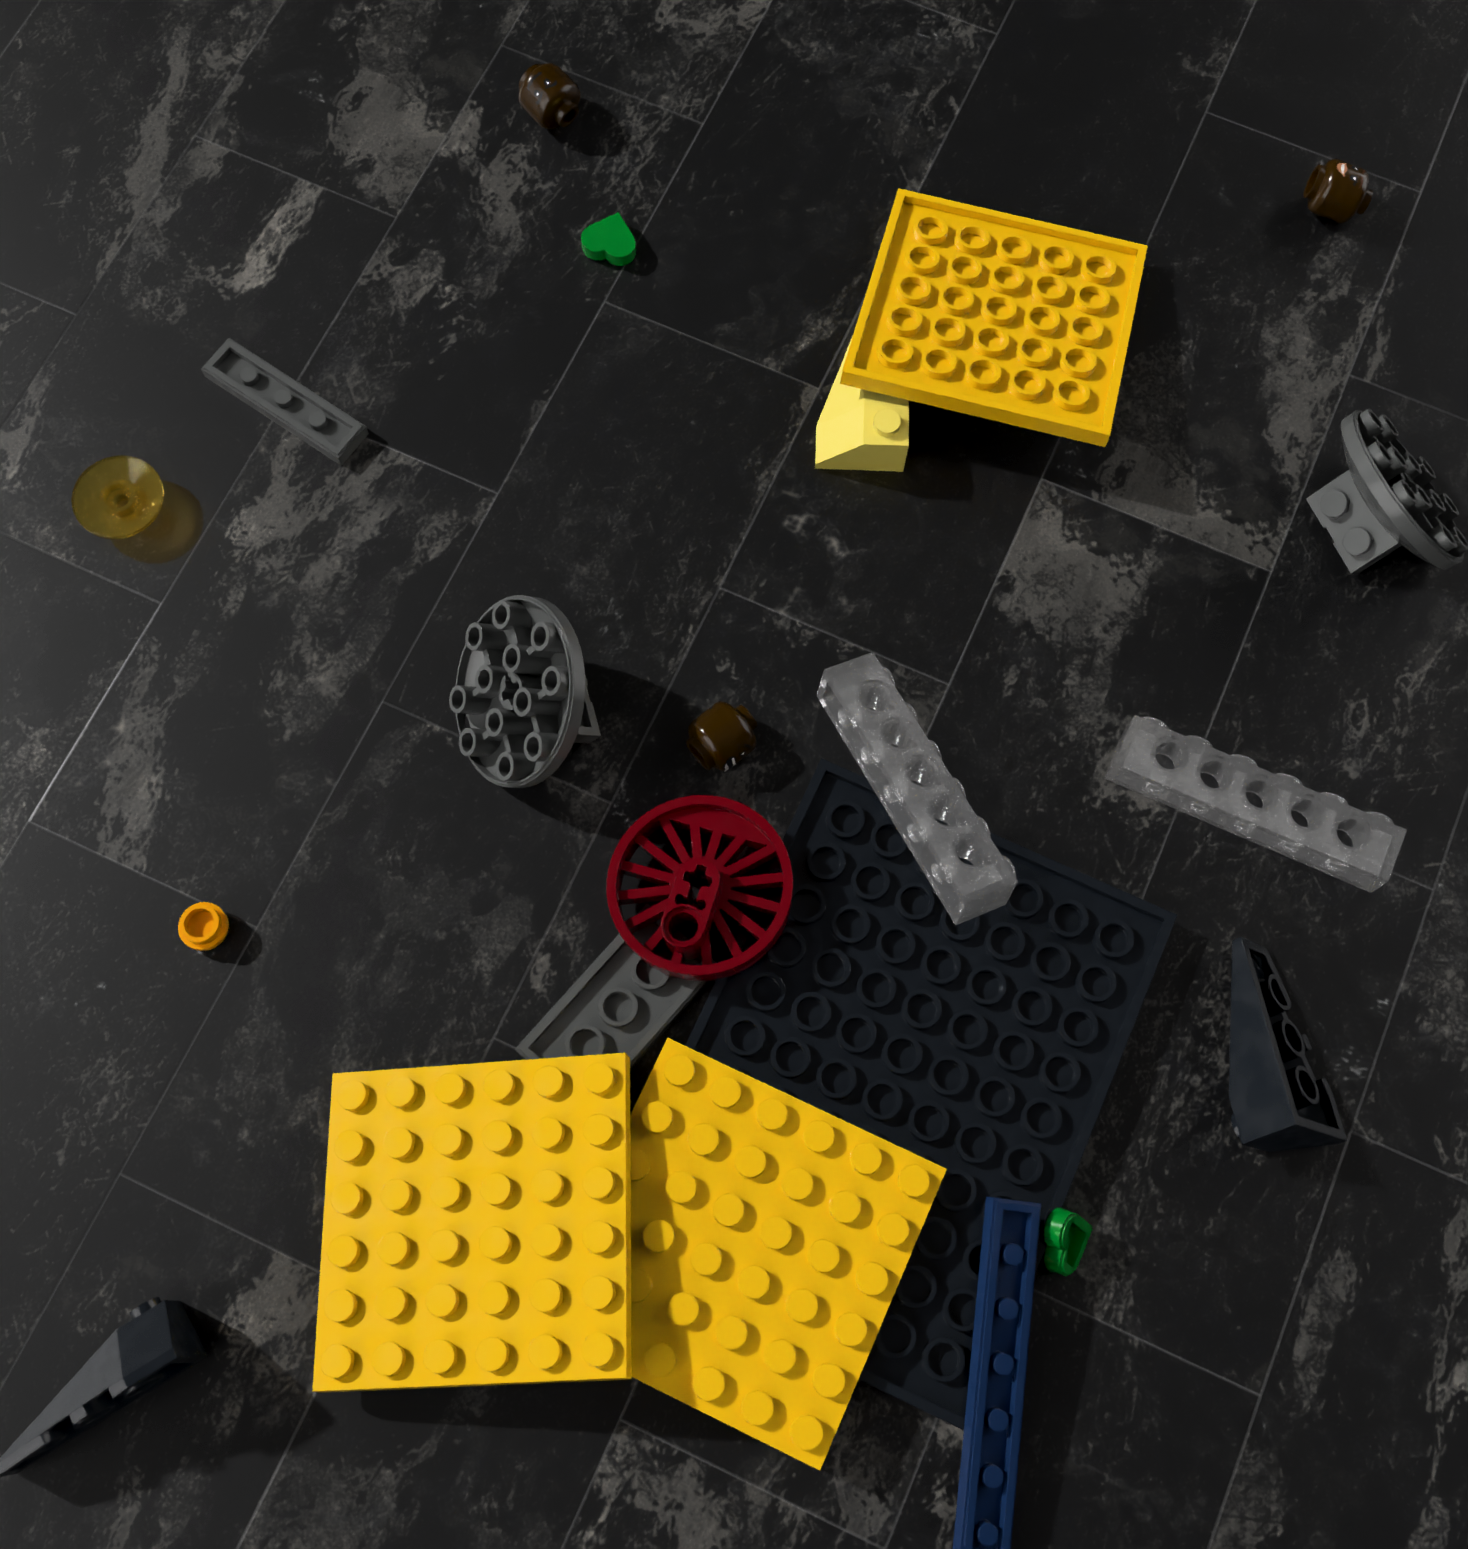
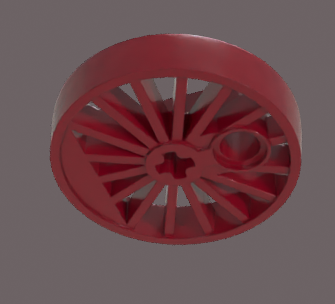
M692 795L667 801L646 812L622 836L614 850L608 868L606 880L607 903L611 918L622 939L632 951L654 969L684 980L710 981L722 979L737 974L755 964L779 939L788 920L792 904L793 872L787 849L776 830L765 818L750 807L719 796ZM662 827L682 863L676 862L647 838ZM674 827L690 831L692 858L689 857ZM701 834L711 837L705 856L702 854ZM723 840L731 842L718 857ZM746 846L759 849L731 864ZM639 847L671 873L629 861ZM777 857L782 872L740 877ZM624 875L664 885L621 890ZM702 879L707 880L709 887L702 886L699 889L696 899L697 904H695V896L691 885L699 886ZM783 887L780 903L741 893L742 891ZM661 901L626 921L624 920L621 905ZM733 905L773 915L775 918L767 931H765ZM720 911L758 941L742 952ZM661 919V926L644 946L632 935L636 931ZM692 923L698 927L695 936L690 940L678 941L673 938L674 931L681 924ZM713 923L716 924L733 955V958L714 964L712 963L710 941ZM665 942L673 954L671 961L655 954ZM700 955L702 956V965L683 964L684 959L691 960Z

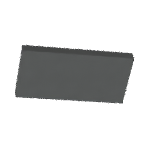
M646 903V905L637 914L650 908L651 906L648 903ZM661 919L636 931L632 935L644 946L661 926ZM676 928L673 933L674 939L678 941L690 940ZM618 934L515 1048V1051L525 1060L626 1053L630 1057L631 1071L709 981L684 980L654 969L632 951L621 935ZM666 942L655 953L671 961L673 956ZM700 955L691 960L684 959L683 964L702 965V956Z

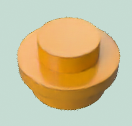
M199 902L191 905L183 912L178 923V933L181 940L188 947L197 951H208L220 945L229 929V921L225 912L219 906L210 902Z

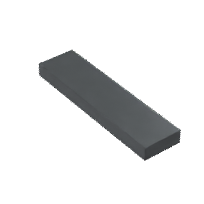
M230 338L224 342L201 368L207 379L341 466L369 434L364 424Z

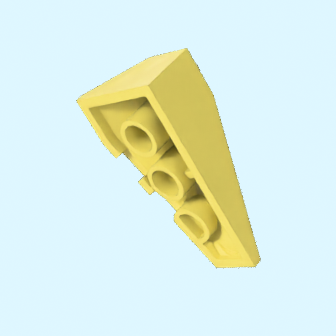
M850 341L816 425L815 469L903 472L909 447V400L840 384L843 366L851 344Z

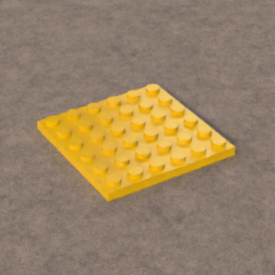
M898 188L843 366L840 384L1106 447L1111 433L1148 245Z
M667 1038L630 1115L632 1377L820 1471L947 1169Z
M626 1053L332 1073L312 1391L326 1393L632 1379L630 1057Z

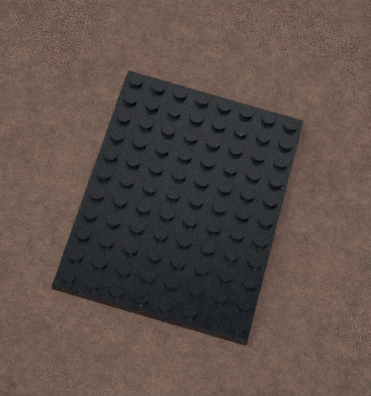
M821 758L782 840L787 849L793 872L792 904L785 928L773 947L755 964L732 976L716 979L685 1046L947 1169L859 1380L964 1431L986 1196L1041 1204L1036 1275L1047 1247L1044 1241L1046 1220L1055 1208H1062L1177 914ZM777 857L773 859L767 874L782 872ZM783 887L759 889L756 897L780 903ZM751 909L747 914L748 918L765 931H767L775 918L773 915ZM743 928L740 929L735 939L742 952L758 941ZM729 952L726 960L733 958L731 952Z

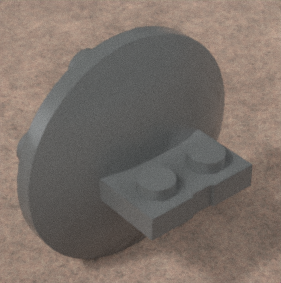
M1368 408L1365 411L1356 410L1345 417L1341 422V433L1349 470L1313 493L1306 500L1322 527L1328 530L1334 540L1333 545L1350 573L1358 574L1401 546H1404L1414 555L1442 570H1449L1462 562L1464 553L1468 551V542L1453 521L1459 515L1458 509L1447 494L1439 495L1433 487L1431 481L1436 478V475L1428 462L1422 456L1415 459L1397 439L1399 437L1397 429L1386 415L1383 414L1377 417Z
M514 595L498 601L477 622H473L468 626L465 635L466 643L459 661L456 685L451 690L449 696L450 708L456 713L460 734V751L464 756L469 757L476 770L484 778L496 785L512 788H525L537 785L550 777L560 767L570 752L573 743L590 744L601 736L593 703L590 702L587 690L588 683L585 675L584 661L576 633L567 617L554 604L542 598L525 595ZM464 714H466L471 728H465Z

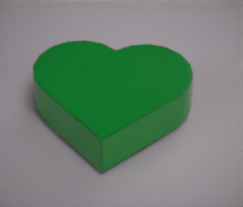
M619 212L589 225L581 234L583 253L592 260L606 259L615 266H624L632 262L636 256L635 238Z
M1057 1207L1049 1214L1044 1227V1241L1047 1244L1044 1255L1045 1267L1047 1270L1066 1277L1077 1269L1093 1230L1092 1225L1077 1213Z

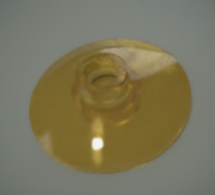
M124 455L107 457L95 462L80 475L72 492V509L79 523L91 534L105 539L128 538L145 530L159 515L164 502L163 483L154 468L139 458ZM124 500H129V502L126 505L117 508L120 502Z

